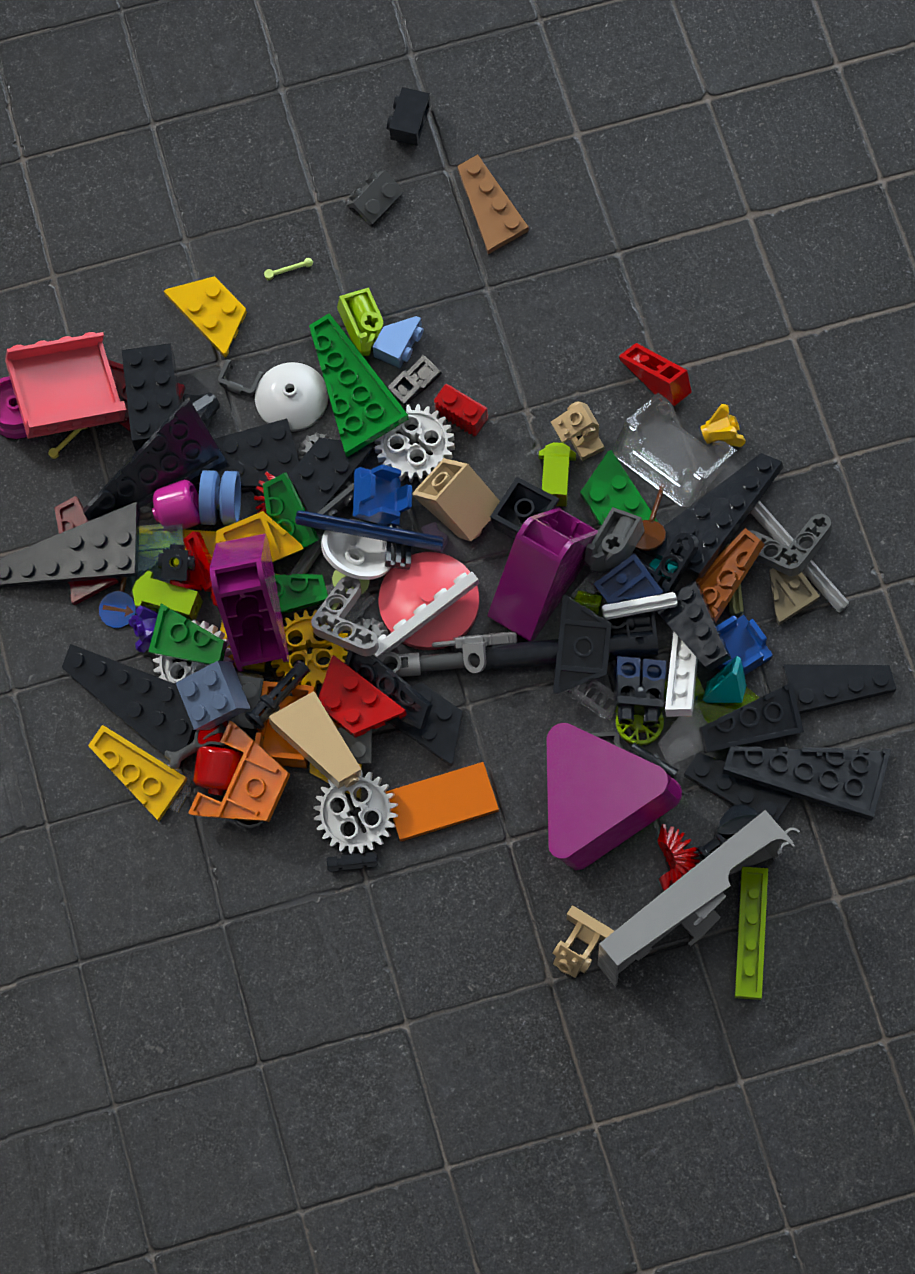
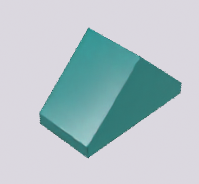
M736 656L707 682L703 701L706 703L743 702L747 685L740 657Z

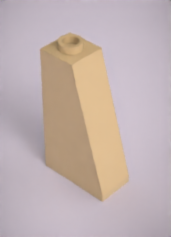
M314 691L269 716L271 727L338 789L344 785L346 788L359 781L358 777L361 776V768Z

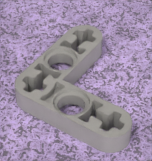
M346 576L337 583L311 620L314 634L322 639L359 655L371 656L379 649L376 633L344 619L361 595L359 579ZM334 603H341L343 605L339 610L330 609V606ZM343 630L352 632L347 638L338 636Z

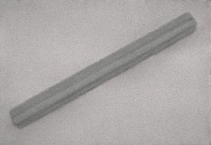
M759 501L750 513L775 541L789 547L794 539ZM811 560L802 572L837 612L844 611L848 607L849 601Z

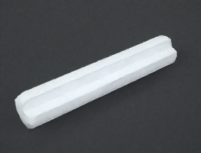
M671 592L603 605L602 614L605 620L672 608L677 606V597L675 593Z

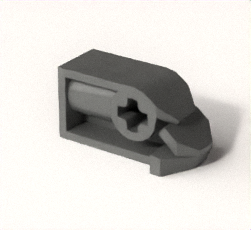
M612 507L592 543H588L586 546V566L592 571H603L608 568H615L629 558L645 532L642 518Z

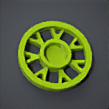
M661 712L658 719L659 724L656 725L659 728L656 734L650 731L649 727L643 725V715H634V722L630 725L619 724L618 715H616L615 724L619 735L630 744L637 742L641 746L654 742L660 736L664 719ZM629 727L634 731L630 737L624 733ZM645 732L647 739L639 740L638 733Z

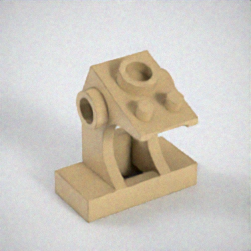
M579 401L575 402L567 408L568 411L551 421L561 442L564 443L571 440L582 461L604 451V445L599 438V424L587 404Z
M572 905L567 913V920L576 926L565 943L560 941L554 949L553 954L556 958L553 965L557 966L563 973L570 974L576 978L580 971L585 973L592 962V959L589 957L599 941H603L614 930ZM576 938L589 945L583 955L570 950Z

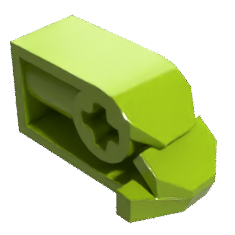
M368 287L339 296L337 306L350 339L362 356L370 355L383 326V318Z
M553 442L539 451V459H544L542 490L559 498L556 506L567 507L570 460L576 461V453L564 443Z
M147 571L134 583L132 595L136 608L140 605H145L148 609L158 613L162 603L190 621L197 619L203 602L197 591L153 579L154 574L151 571Z

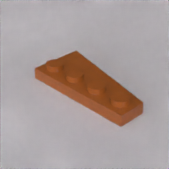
M746 528L717 557L702 579L698 578L696 580L715 622L719 619L765 545Z

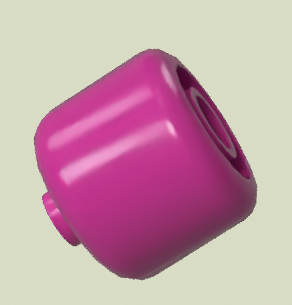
M181 480L155 491L152 512L155 520L160 522L166 532L176 533L201 524L199 494L190 481Z

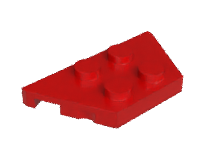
M334 655L331 657L319 694V700L329 717L353 737L361 736L370 729L382 727L385 725L384 722L395 717L403 718L407 715L404 708Z

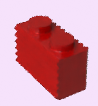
M448 384L443 386L434 399L435 411H439L440 417H446L448 422L452 421V424H456V427L460 426V429H464V432L468 431V434H472L473 437L477 436L488 420L487 407Z

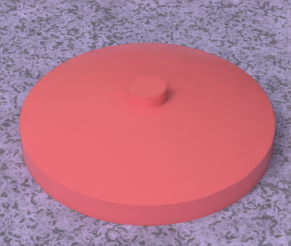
M421 552L411 555L409 570L391 568L382 581L378 598L380 615L387 630L392 633L394 631L393 627L403 619L408 621L414 616L413 612L424 603L426 605L430 604L435 600L433 597L443 588L448 590L455 585L454 580L463 573L468 575L470 571L457 559L437 552ZM474 587L402 643L415 649L437 650L445 647H433V642L451 641L453 637L465 636L472 628L478 615V587Z

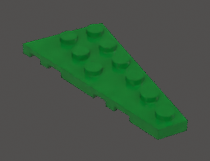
M330 313L309 325L347 458L409 420L408 414Z

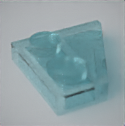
M182 524L139 526L138 575L158 565L159 553L163 554V549H170V544L184 545Z

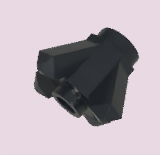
M210 392L201 395L184 394L183 402L188 397L190 398L208 428L212 417L220 408L216 396Z

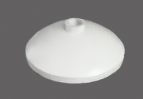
M295 362L283 363L267 371L260 379L255 391V404L259 415L267 424L287 418L291 432H297L311 427L323 416L328 405V391L323 377L312 367ZM288 388L294 389L291 393L286 392Z
M325 530L321 539L323 555L340 573L355 579L370 580L379 578L390 570L391 567H385V541ZM392 545V546H391V561H394V559H395V552H394V548H393V545Z

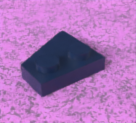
M635 553L594 583L608 604L664 594Z

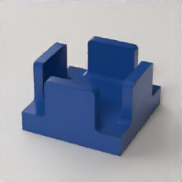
M380 465L371 470L362 467L355 469L353 517L385 526L391 524L392 528L397 527V525L399 526L400 514L412 507V485L406 484L401 487V480L397 478L401 476V470L387 465Z
M734 615L717 626L732 658L718 666L720 671L738 656L741 658L745 676L773 657V654L766 646L767 638L754 619L748 621L745 615L737 619Z

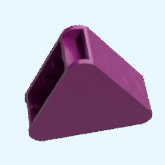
M559 507L529 517L516 535L487 616L527 641H534L562 600L563 595L566 594L585 565L586 546L588 543H592L598 530L573 517Z
M266 533L216 543L210 564L211 583L238 672L244 671V666L282 659L283 663L289 662L271 551Z
M568 723L557 724L548 732L549 851L570 868L575 870L586 868L676 807L682 797L681 786L660 766Z

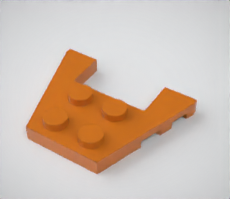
M229 721L220 742L243 752L222 802L197 792L188 813L200 817L270 822L290 777V773L237 724Z

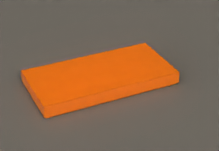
M484 762L386 791V794H395L389 800L390 803L398 804L397 807L391 809V812L398 814V817L393 818L400 842L499 812Z

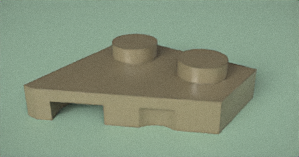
M774 568L770 569L769 577L778 625L819 600V594L802 572L796 576H789Z

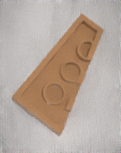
M478 155L457 166L487 254L492 253L529 231L528 225Z

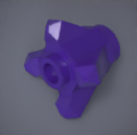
M140 605L136 609L137 615H132L128 621L130 626L133 627L136 637L140 638L135 643L136 650L144 653L150 647L158 613Z

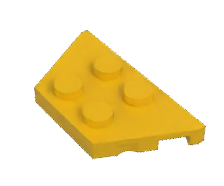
M215 276L164 290L165 296L224 358L228 356L233 338H236L239 325L243 323L247 314L246 308Z
M263 511L216 531V543L266 533L272 562L304 549L302 544Z

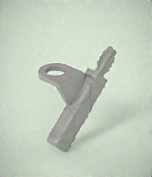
M508 631L453 637L451 641L433 642L432 646L463 648V659L466 669L471 673H479L486 666L485 647L487 645L516 643L517 634ZM473 653H476L480 658V664L477 668L473 667L470 662V656Z

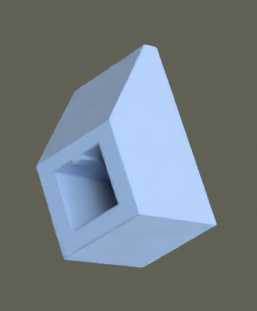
M415 316L384 326L373 345L374 357L401 368L403 362H408L414 342H418L422 337L424 329L422 328L421 318Z

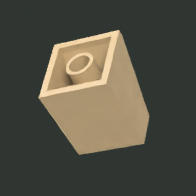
M445 458L412 493L414 498L457 537L468 541L476 539L482 533V529L491 521L490 516L500 502L469 464Z

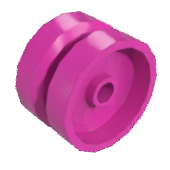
M10 376L0 379V434L7 438L19 439L27 437Z

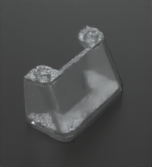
M657 393L625 420L614 445V453L622 463L657 489L662 490L665 495L682 507H690L732 460L736 449L720 440L715 441L708 448L672 421L674 416L673 405L668 399Z

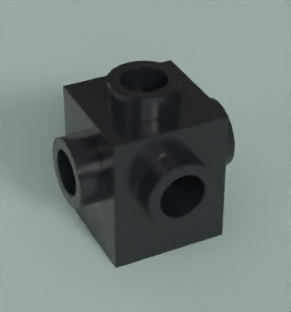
M170 544V549H163V554L159 553L158 568L162 569L161 579L190 581V571L195 569V556H191L192 550H185V545ZM176 558L179 560L178 566L174 564Z

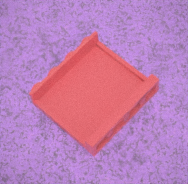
M88 332L78 337L65 336L55 341L48 342L43 340L32 345H15L7 349L5 362L28 439L124 421L127 409L124 401L119 399L102 343L104 338L103 332Z

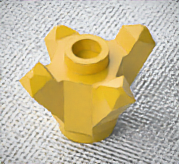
M721 404L711 419L701 426V431L707 444L720 443L742 447L745 444L744 436L737 433L740 428L736 417L728 414V405Z

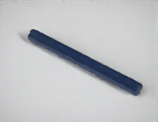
M298 510L295 517L297 525L435 551H441L444 543V538L440 536Z

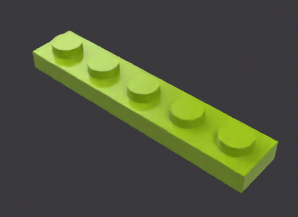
M742 867L735 998L762 999L768 868Z

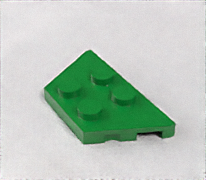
M612 450L608 451L581 490L580 496L600 527L612 507L642 518V521L649 520L651 510Z

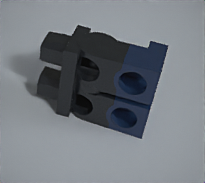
M617 656L614 664V713L618 715L619 724H633L634 715H643V725L645 727H656L664 707L666 661L643 659L640 666V658Z

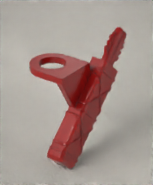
M193 531L183 539L185 548L192 550L191 556H195V569L190 571V581L170 580L169 583L202 590L203 587L205 591L211 592L210 598L213 604L218 606L210 577L212 557L201 533Z

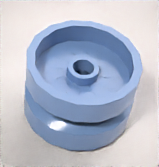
M203 470L199 487V516L201 525H215L218 522L219 514L223 525H231L238 522L241 509V479L239 471H225L220 483L217 471Z

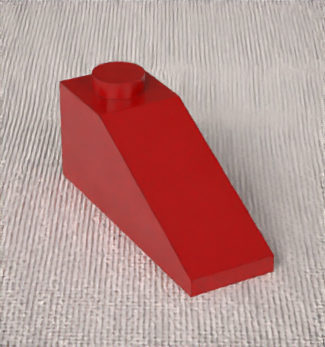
M635 343L619 355L620 361L657 397L675 406L692 393L686 369L640 344Z

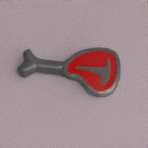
M229 720L210 730H196L193 742L179 751L171 752L166 750L165 758L170 761L169 767L171 769H179L181 761L197 752L202 746L230 748V746L220 742Z

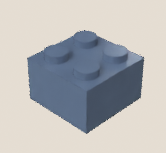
M216 661L176 682L194 730H210L251 709L232 662Z

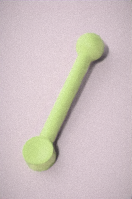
M306 258L304 262L272 271L267 269L264 272V276L267 280H272L275 275L304 266L311 267L313 260Z

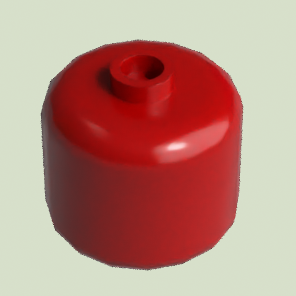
M211 746L200 747L197 751L193 777L195 785L208 789V794L223 796L224 791H227L243 752Z

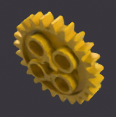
M304 610L303 617L301 618L296 612L294 613L295 620L291 621L289 618H285L286 626L284 631L288 652H294L289 655V662L283 663L282 659L273 660L271 665L272 668H278L276 675L279 677L284 674L286 675L293 668L292 665L295 661L303 660L310 669V672L299 684L314 686L316 690L317 684L323 685L329 663L326 665L318 664V660L322 657H328L331 660V657L334 655L345 663L344 659L347 657L348 651L346 650L348 649L327 640L317 641L311 623L317 610L313 612L312 616H309L307 610ZM343 631L338 634L342 638L349 637L348 633H342ZM295 636L303 638L298 644L290 643V640ZM309 647H313L311 654H307Z

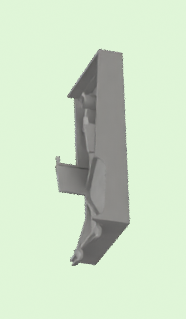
M764 810L600 942L598 967L616 986L618 974L636 959L638 961L652 950L651 947L679 924H682L694 938L688 943L692 946L721 918L714 909L726 898L723 891L731 886L728 881V875L741 871L742 867H751L771 858L775 860L782 855V850L785 847L794 849V842L789 838L788 834L795 833L798 835L800 831L796 828H789L784 832L769 813Z

